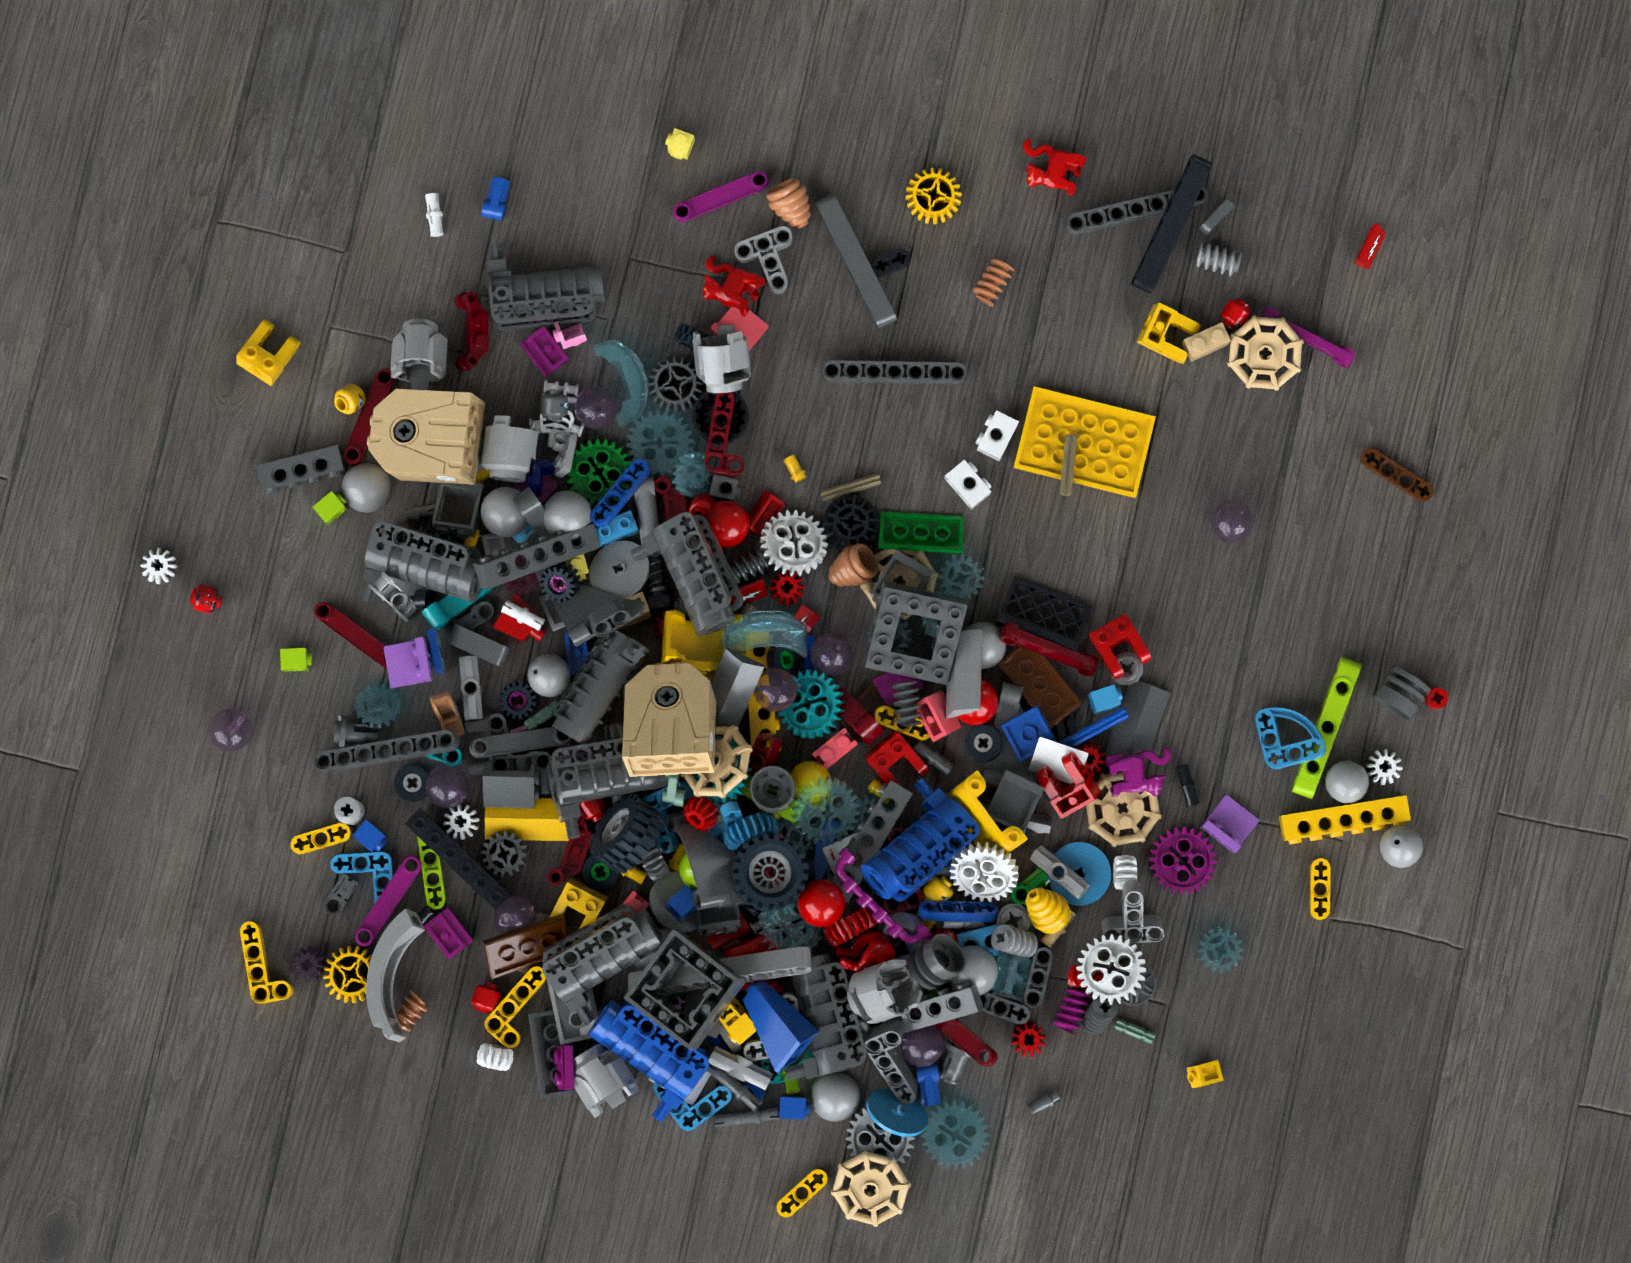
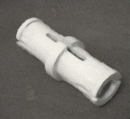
M438 193L425 195L428 212L426 213V218L429 220L431 237L444 235L441 219L443 213L440 211Z
M509 600L505 602V606L501 610L502 613L517 619L518 623H525L537 631H540L541 625L545 621L544 618L529 612L528 608L525 607L523 609Z

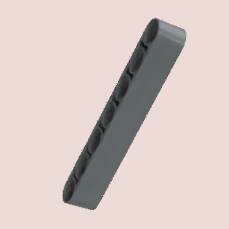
M1205 186L1200 191L1203 198L1196 200L1193 208L1199 207L1205 202L1208 195ZM1174 190L1073 213L1067 220L1066 229L1072 235H1080L1161 216ZM1152 202H1161L1162 208L1154 209ZM1134 205L1140 206L1142 213H1133L1131 207ZM1118 210L1121 212L1122 217L1115 219L1112 217L1111 212ZM1098 215L1101 217L1102 222L1095 224L1091 221V217ZM1072 220H1079L1082 226L1075 229L1071 226L1070 222Z
M834 193L815 201V206L876 327L880 329L896 321L897 317Z
M830 360L823 365L822 374L828 382L961 384L966 379L967 369L965 365L957 362ZM828 367H835L838 370L837 374L829 376L826 373ZM855 367L859 373L856 376H850L847 374V369ZM871 367H875L879 370V375L872 377L868 374V370ZM891 368H897L900 371V375L892 377L888 371ZM913 368H918L921 371V375L915 378L910 375L909 371ZM935 368L940 369L942 376L934 378L930 373L931 370ZM954 369H960L963 372V376L961 378H954L951 372Z
M441 730L322 751L315 755L314 765L321 771L332 773L452 752L458 748L460 740L456 734L448 730ZM447 736H451V743L448 746H445V738ZM430 739L431 746L425 750L424 742ZM410 743V751L404 753V745ZM389 746L390 753L384 757L383 750ZM369 750V758L363 760V753ZM345 754H349L350 759L344 764L343 757ZM329 757V764L323 767V760Z

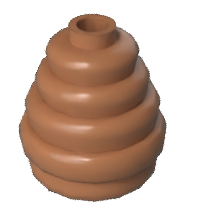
M794 177L785 180L767 192L768 206L783 221L788 222L789 226H797L799 229L809 223L808 219L811 216V213L808 211L810 208L808 203L809 197L806 194L807 189L805 185L800 183L798 178Z
M864 544L849 545L838 554L830 566L829 580L840 587L866 584L877 574L878 563L870 548Z

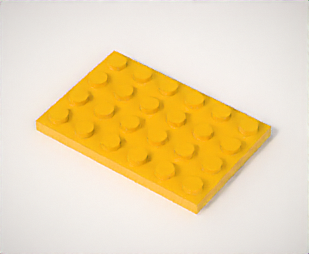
M1033 387L1013 468L1061 480L1065 436L1067 434H1074L1077 436L1072 483L1136 498L1156 416Z

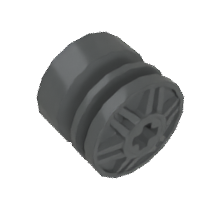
M1394 666L1390 671L1393 676L1388 675L1385 678L1392 687L1381 685L1374 698L1394 714L1411 721L1419 709L1412 701L1424 702L1425 698L1421 694L1428 695L1431 690L1416 675Z
M768 766L755 773L751 780L750 792L753 802L759 809L766 813L775 814L783 812L790 807L795 797V785L788 771L781 767ZM772 785L774 788H779L776 791V796H773L772 793H767L770 791L769 787Z
M937 934L910 953L908 966L912 976L922 987L928 990H936L961 973L966 966L963 950L952 937L946 934Z
M1130 961L1123 962L1119 965L1122 967H1127L1130 964ZM1146 964L1140 966L1146 968V972L1140 974L1145 977V981H1138L1142 988L1134 989L1136 995L1129 993L1128 1001L1124 996L1121 997L1122 1004L1130 1006L1141 1005L1153 996L1156 988V978L1153 971ZM1116 969L1113 970L1122 973L1126 976L1130 975L1129 972L1117 971ZM1116 978L1113 981L1115 987H1121L1124 984V979Z

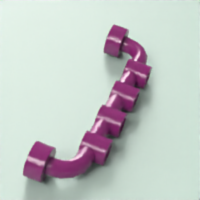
M845 848L838 853L841 857L836 864V873L843 882L840 886L848 894L854 892L858 896L856 901L864 909L868 906L874 912L871 916L879 924L884 922L889 927L886 931L894 939L899 936L907 943H916L923 938L928 940L933 935L921 922L915 928L918 931L916 934H908L846 874L844 870L845 865L848 863L851 866L856 858Z

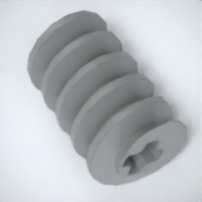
M1202 242L1196 265L1199 268L1204 263L1205 270L1212 265L1213 272L1219 267L1222 275L1228 270L1229 277H1231L1234 272L1237 273L1242 252H1239L1235 257L1234 250L1227 254V248L1225 247L1219 252L1218 245L1211 250L1210 243H1207L1203 248Z
M352 797L340 798L334 805L336 818L348 825L358 824L365 815L363 804ZM346 809H353V813H346Z
M1000 925L992 933L991 945L997 951L1029 958L1037 950V938L1030 931L1013 926Z

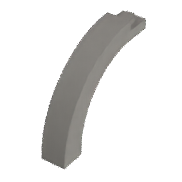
M404 909L398 914L380 937L369 964L366 982L367 1007L373 1026L382 1028V1032L387 1039L397 1042L403 1041L406 1036L398 1021L393 1003L395 973L408 946L417 936L425 931L418 913L408 909Z

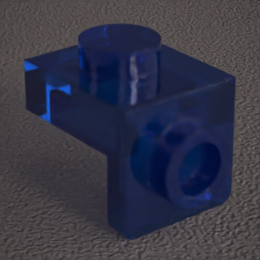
M547 460L532 462V474H528V486H532L534 494H542V475H554L553 462Z

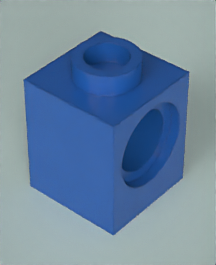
M367 819L352 835L371 852L376 850L379 852L386 845L385 839L388 837Z
M686 885L669 899L666 905V909L680 923L696 910L693 904V893L695 890L693 888L689 889Z
M780 1096L779 1118L805 1120V1115H809L810 1102H806V1097Z

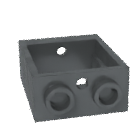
M441 483L432 519L434 532L440 535H457L464 539L469 537L475 538L481 515V505L486 494L484 484ZM448 495L476 499L470 526L442 521Z
M896 550L870 593L873 596L872 600L877 603L880 594L878 591L882 586V582L885 581L896 562L923 577L917 587L919 589L924 588L933 571ZM901 612L900 617L902 614L907 616L908 613Z

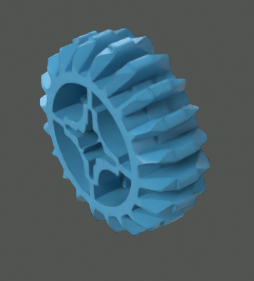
M762 812L749 815L736 821L734 824H730L723 833L724 844L728 849L737 854L747 842L756 836L760 837L768 833L769 835L779 834V824L771 813Z

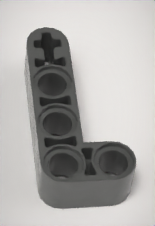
M527 487L512 500L537 536L543 534L550 536L551 534L546 529L544 523L545 509L531 488ZM556 542L553 544L554 552L557 550Z
M987 992L982 994L986 1002L983 1005L984 1008L980 1011L1016 1024H1024L1029 1020L1030 1012L1024 1005ZM953 997L954 1004L960 1006V1000ZM998 1001H1002L1006 1006V1010L1001 1014L996 1013L994 1010V1005ZM1010 1004L1014 1005L1012 1010L1019 1011L1022 1008L1023 1013L1026 1014L1025 1018H1021L1018 1021L1017 1016L1011 1013L1010 1018L1006 1017L1010 1011Z
M893 1019L871 1028L867 1033L864 1046L867 1054L896 1098L903 1104H910L916 1098L918 1082L895 1048L902 1041L904 1025L902 1022Z

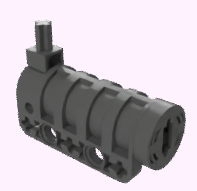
M683 512L657 526L653 533L642 538L643 544L630 550L631 557L635 561L647 555H663L697 636H705L720 631L736 620L733 612L742 606L743 596L719 541L705 516ZM706 538H710L712 540L711 548L707 543ZM726 575L728 577V585H726L722 576ZM731 596L736 597L734 604H730Z
M378 522L372 529L365 554L366 568L362 580L368 582L363 599L375 602L377 594L368 586L370 584L373 585L381 576V572L384 571L390 577L474 602L482 591L473 563L480 561V551L474 547L400 524ZM380 528H384L383 534L379 532ZM404 533L403 537L398 536V534ZM413 539L418 540L417 543H412ZM423 541L431 544V547L429 545L422 544ZM437 545H442L441 549L436 548ZM451 551H455V555H451Z
M623 904L547 947L543 952L544 962L542 971L558 997L567 1005L571 1013L576 1011L583 1023L589 1024L595 1019V1016L587 1005L588 996L585 991L656 952L663 944L664 938L654 919L646 909L636 912L631 905ZM623 911H625L626 913L631 912L630 915H628V914L622 915V912H623ZM604 921H611L607 925L601 926ZM569 941H573V942H574V943H572V945H570V946H568V947L565 948V944H566L567 942H569Z
M830 954L811 957V972L793 975L792 980L801 1015L817 1028L819 1032L809 1044L812 1058L804 1059L802 1064L784 1069L787 1081L805 1076L806 1079H811L861 1066L867 1057L857 1015L853 1012L848 1002L847 992L849 984L845 969L840 963H832ZM832 969L840 972L837 977L838 984L834 985V982H836L834 975H830ZM841 989L845 992L846 997L838 999L834 992ZM848 1002L845 1006V1011L851 1015L848 1018L849 1025L843 1028L846 1024V1019L840 1015L843 1012L842 1005ZM847 1031L855 1032L856 1040L849 1041L846 1039L845 1033ZM857 1043L859 1044V1046H856L857 1048H855L856 1053L858 1055L861 1054L859 1062H856V1059L851 1058V1056L854 1054L853 1047L848 1049V1046H854Z

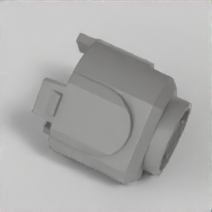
M427 319L408 320L403 324L402 331L393 338L391 378L411 382L412 390H428L429 383L439 381L446 375L448 339L438 332L439 327L435 322Z
M733 324L718 325V335L700 338V334L697 331L693 332L692 343L696 373L706 384V391L710 393H728L742 389V382L747 381L751 376L748 338L742 334V331H736Z
M495 415L493 426L485 427L481 465L486 471H490L489 478L507 482H525L526 476L530 472V464L535 462L538 434H540L539 422H535L534 430L511 427L510 416Z
M889 960L864 968L863 971L852 975L847 992L848 1002L853 1012L861 1016L865 1022L870 1024L883 1022L905 1015L912 1008L919 1006L923 992L921 990L916 991L914 980L908 969L904 966L906 965V960Z
M600 1043L573 1059L574 1088L594 1118L603 1113L600 1106L603 1102L607 1101L612 1109L625 1102L623 1090L628 1096L640 1091L635 1083L634 1076L624 1060L608 1048L605 1049Z

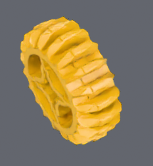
M930 168V174H927L925 169L922 170L923 177L916 173L915 179L917 181L911 179L909 184L913 187L906 188V192L910 194L906 195L905 199L911 201L907 204V207H915L911 214L919 213L917 217L919 221L923 216L926 217V224L929 223L930 218L933 219V224H937V218H940L941 222L944 223V215L951 219L952 213L950 211L957 213L958 208L954 205L961 204V201L956 199L962 196L961 192L956 191L960 189V185H952L955 183L956 178L952 177L949 180L950 173L946 172L943 176L941 175L942 169L940 168L938 174L934 173V168ZM934 181L931 188L919 189L922 184ZM940 182L948 188L951 197L946 196L945 193L940 191ZM936 187V196L939 198L933 200L931 205V196L928 194H932ZM916 195L921 196L922 199L927 201V210L918 203ZM949 203L944 209L933 211L937 204Z
M347 946V953H345L343 948H339L341 955L339 956L336 952H333L332 956L335 960L327 959V963L331 964V968L324 967L323 969L330 971L329 975H323V979H330V982L326 983L325 987L333 986L329 993L334 994L337 991V1000H340L342 995H344L345 1003H348L349 997H351L352 1003H356L357 996H359L361 1001H364L363 993L366 994L367 979L361 975L360 969L363 961L369 969L373 954L366 957L367 949H364L360 954V946H356L354 952L352 946ZM347 957H358L356 962L350 967L340 964ZM336 969L344 976L341 987L335 978ZM355 969L358 978H351L349 980V975H347L345 970L353 971ZM353 982L364 985L359 991H346Z

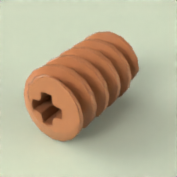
M991 259L990 263L992 266H987L986 268L988 273L982 274L983 280L977 282L979 287H974L973 289L979 300L992 307L994 304L991 302V298L998 300L995 292H1003L999 285H1007L1004 277L1011 279L1008 271L1015 272L1010 265L997 259Z
M412 990L409 991L412 998L404 997L407 1004L399 1003L401 1011L395 1010L402 1029L409 1032L412 1030L409 1023L417 1024L414 1017L420 1019L423 1017L420 1010L428 1011L425 1005L427 1003Z

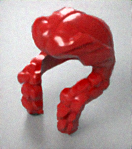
M877 931L861 934L855 940L852 947L848 948L839 945L836 947V954L843 956L840 965L845 969L855 970L856 972L863 970L871 961L873 965L894 960L896 955L892 940L887 935ZM869 944L859 962L846 959L849 957L857 958L858 954L864 949V946Z

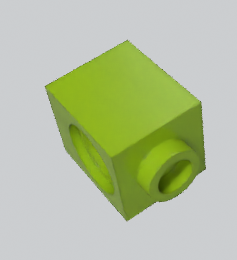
M331 491L316 503L313 509L329 525L347 510L344 506L347 502L340 493L335 495Z
M307 648L280 649L281 670L283 672L309 671V665H312V653H308Z

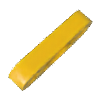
M882 705L878 706L873 712V718L883 726L919 740H926L930 737L928 732L919 736L920 732L912 729V733H909L912 726L900 729L897 723H895V720L901 717L899 715L893 718L892 726L889 725L891 720L884 718L883 721H880L879 712H883L885 709L886 714L893 717L895 709ZM922 722L921 725H915V726L922 727L924 724H923V722Z
M344 823L295 836L291 841V849L297 854H306L348 841L352 831ZM339 827L347 830V833L344 834L345 838L342 839L341 836H334L333 839L335 841L331 842V835L328 830L332 829V833L338 832ZM321 832L327 836V841L323 845H319L315 841L316 835ZM311 835L313 848H311V844L304 845V850L302 851L300 848L295 847V844H298V839H301L303 842L309 841L308 836Z
M1323 858L1315 859L1310 865V914L1317 920H1323L1330 914L1331 867L1329 862ZM1319 862H1322V866H1326V870L1322 871V877L1326 876V881L1322 879L1314 881V876L1319 877V871L1315 870V866L1319 865ZM1317 883L1325 885L1326 892L1323 895L1315 893L1314 887ZM1314 897L1318 899L1326 897V902L1321 901V907L1325 908V912L1321 916L1314 912V909L1318 908L1319 901L1314 902Z
M822 1169L812 1170L777 1203L778 1214L782 1217L792 1216L820 1191L828 1180L825 1171ZM813 1174H822L823 1183L817 1182L814 1184L813 1188L816 1190L812 1192L811 1188L804 1182L808 1180L811 1183L814 1180ZM799 1187H805L808 1190V1196L805 1199H799L796 1196V1190ZM792 1194L793 1198L800 1204L796 1206L793 1203L790 1206L791 1212H782L781 1203H789L792 1199L788 1196Z

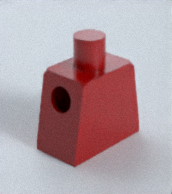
M514 594L510 602L523 609L526 607L529 609V612L539 616L517 594ZM501 613L493 625L496 630L522 642H526L529 636L540 642L546 634L544 629L541 628L540 631H537L525 623H518L517 619L505 613Z

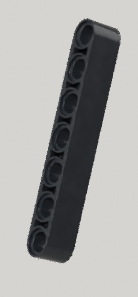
M1192 154L1135 272L1131 286L1149 294L1153 292L1209 175L1212 162L1195 154Z

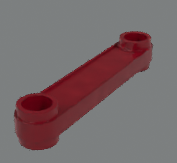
M381 369L377 372L347 443L343 456L350 465H357L363 460L368 448L367 438L371 432L370 417L373 414L374 408L392 390L395 378H391V371L389 369ZM383 374H389L390 380L387 383H381L380 377ZM351 451H358L359 455L356 460L351 461L348 459Z
M321 602L316 605L314 614L318 620L387 670L384 653L385 645L330 604ZM322 607L329 608V614L326 617L319 616V610Z
M1005 623L1002 629L1000 640L1004 644L1018 645L1075 668L1084 676L1091 677L1096 672L1098 658L1094 655L1080 654L1023 631L1015 623Z
M934 1002V1009L941 1011V1006ZM957 1018L934 1024L937 1029L980 1065L990 1067L997 1062L998 1056L995 1050ZM986 1052H989L990 1058L985 1062L984 1055Z

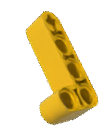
M245 922L240 928V936L252 1000L256 1003H269L290 998L294 992L293 985L290 982H271L261 926L256 922ZM250 925L251 928L256 929L252 936L253 940L258 939V943L251 942L248 944L247 942L248 940L252 941L251 935L246 933V930L250 929ZM253 946H257L260 950L259 956L256 958L250 956V949ZM256 967H260L263 970V976L260 979H256L253 975ZM281 984H285L288 988L285 996H281L278 993V987ZM260 988H264L267 992L264 1000H260L257 997V991Z
M532 967L485 1021L486 1030L507 1048L516 1047L521 1042V1034L510 1022L546 982L547 978L543 974L542 967ZM534 971H541L542 974L540 976L542 980H535L533 985L536 987L533 989L525 980L531 981L534 978L532 973ZM521 986H526L529 989V994L526 998H521L518 995V989ZM511 1002L514 1004L515 1010L512 1014L505 1013V1003ZM491 1019H499L501 1026L498 1030L491 1029L489 1025ZM507 1033H515L517 1039L514 1044L506 1042L505 1037Z

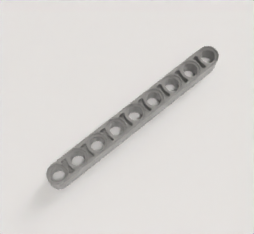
M794 947L719 959L745 979V983L811 972V951L808 947ZM682 964L660 995L707 989L716 986L709 980L701 978L702 975L692 967ZM643 971L628 974V991Z

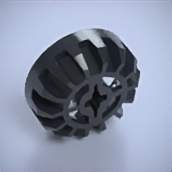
M706 391L697 399L693 407L692 420L697 434L708 443L710 428L707 423H711L713 411L711 419L706 420L708 411L714 406L718 393ZM735 391L731 393L734 396L733 411L735 413L732 415V418L736 419L734 426L730 429L728 444H732L742 437L749 423L748 407L744 399ZM724 396V399L720 400L722 401L723 405H726L727 402H731L728 400L727 396ZM724 417L723 426H725L728 422L727 419ZM716 419V424L718 426H721V422H719V419ZM720 437L712 440V444L722 446L724 440Z
M858 495L840 496V498L830 503L824 513V534L829 543L841 551L845 547L857 543L868 547L873 543L879 531L877 510L866 498L859 497ZM851 508V513L845 514L844 517L838 516L842 510ZM855 508L864 514L866 520H861L854 513ZM850 518H853L857 525L849 528L845 521L848 522ZM837 526H841L848 533V536L842 534ZM859 529L863 530L859 535L851 536L852 533L857 532Z

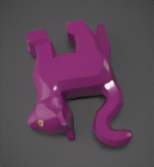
M1165 747L1162 757H1159L1152 750H1143L1130 755L1117 754L1105 757L1106 767L1110 769V776L1116 775L1118 771H1122L1124 777L1123 782L1110 787L1111 797H1118L1120 792L1139 793L1144 791L1151 793L1153 796L1160 795L1163 779L1166 776L1151 775L1145 778L1144 760L1149 758L1154 764H1167L1171 758L1170 749Z

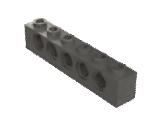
M590 523L583 528L567 533L564 530L554 531L555 535L548 536V534L537 536L536 541L518 543L517 548L499 550L498 555L480 557L479 562L473 563L480 588L490 589L600 548L594 524ZM578 534L579 538L576 539V542L572 545V536ZM556 542L557 550L554 552L553 544ZM538 549L539 555L535 559L534 552ZM519 555L520 563L516 565L515 559ZM500 562L502 568L500 572H497L496 567L497 564Z
M890 781L889 784H883L879 791V794L882 795L878 803L873 801L867 811L871 813L868 820L863 819L857 828L860 832L856 839L852 837L846 847L852 855L858 853L863 858L860 865L852 864L850 866L847 863L844 867L845 872H849L852 879L858 885L863 878L861 867L878 853L913 794L893 781ZM889 798L895 802L894 809H884L883 801ZM881 817L884 820V826L880 829L874 828L872 825L873 818ZM865 835H870L873 838V845L870 847L863 846L861 838ZM837 873L834 876L830 874L827 880L834 882L841 888L845 896V902L848 904L854 892L848 894L840 886L842 882Z
M968 982L956 985L957 989L949 991V988H944L936 991L937 995L930 996L929 993L923 994L919 1006L914 1007L921 1011V1017L915 1015L914 1008L909 1013L901 1016L904 1033L982 1010L984 1007L976 983L969 985ZM953 997L959 998L960 1006L954 1004ZM934 1002L941 1006V1011L934 1009ZM859 1016L857 1019L863 1042L865 1043L868 1031L877 1025L867 1023Z

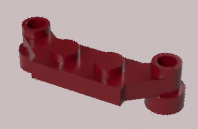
M462 292L457 294L454 299L458 309L466 310L467 352L458 356L455 361L457 369L461 372L471 370L478 364L483 354L489 352L488 311L482 308L476 294L473 292Z
M657 478L654 482V488L657 493L664 497L666 520L668 521L683 512H687L685 494H679L671 486L668 478ZM661 484L667 485L666 489L661 490L659 486Z
M581 809V819L577 821L580 837L569 839L560 867L548 872L547 880L551 885H561L575 873H581L589 850V844L592 841V833L589 832L585 821V814ZM556 873L560 875L558 881L553 880V875Z

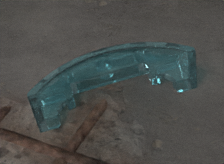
M611 339L593 345L596 357L606 358L618 371L623 381L626 400L622 401L621 411L615 414L619 428H622L638 420L643 413L648 398V379L637 355L619 341Z
M774 610L757 611L743 615L741 621L736 623L729 622L723 628L720 639L723 653L727 647L741 653L756 647L778 646L791 649L802 657H807L806 626L802 621L795 620L793 615Z

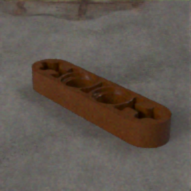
M1369 448L1361 454L1360 462L1365 468L1414 499L1425 502L1433 496V487L1428 482L1379 451ZM1372 453L1374 455L1373 459L1377 462L1380 461V458L1383 460L1378 470L1374 468L1377 465L1375 462H1366L1365 454L1370 455ZM1384 464H1390L1393 467L1394 471L1391 475L1383 473L1382 467ZM1407 475L1411 478L1410 486H1403L1400 483L1401 476ZM1417 481L1419 482V484L1417 485L1418 488H1427L1426 492L1428 493V496L1424 495L1423 497H1421V492L1418 489L1415 488L1413 492L1410 489L1415 485V482Z

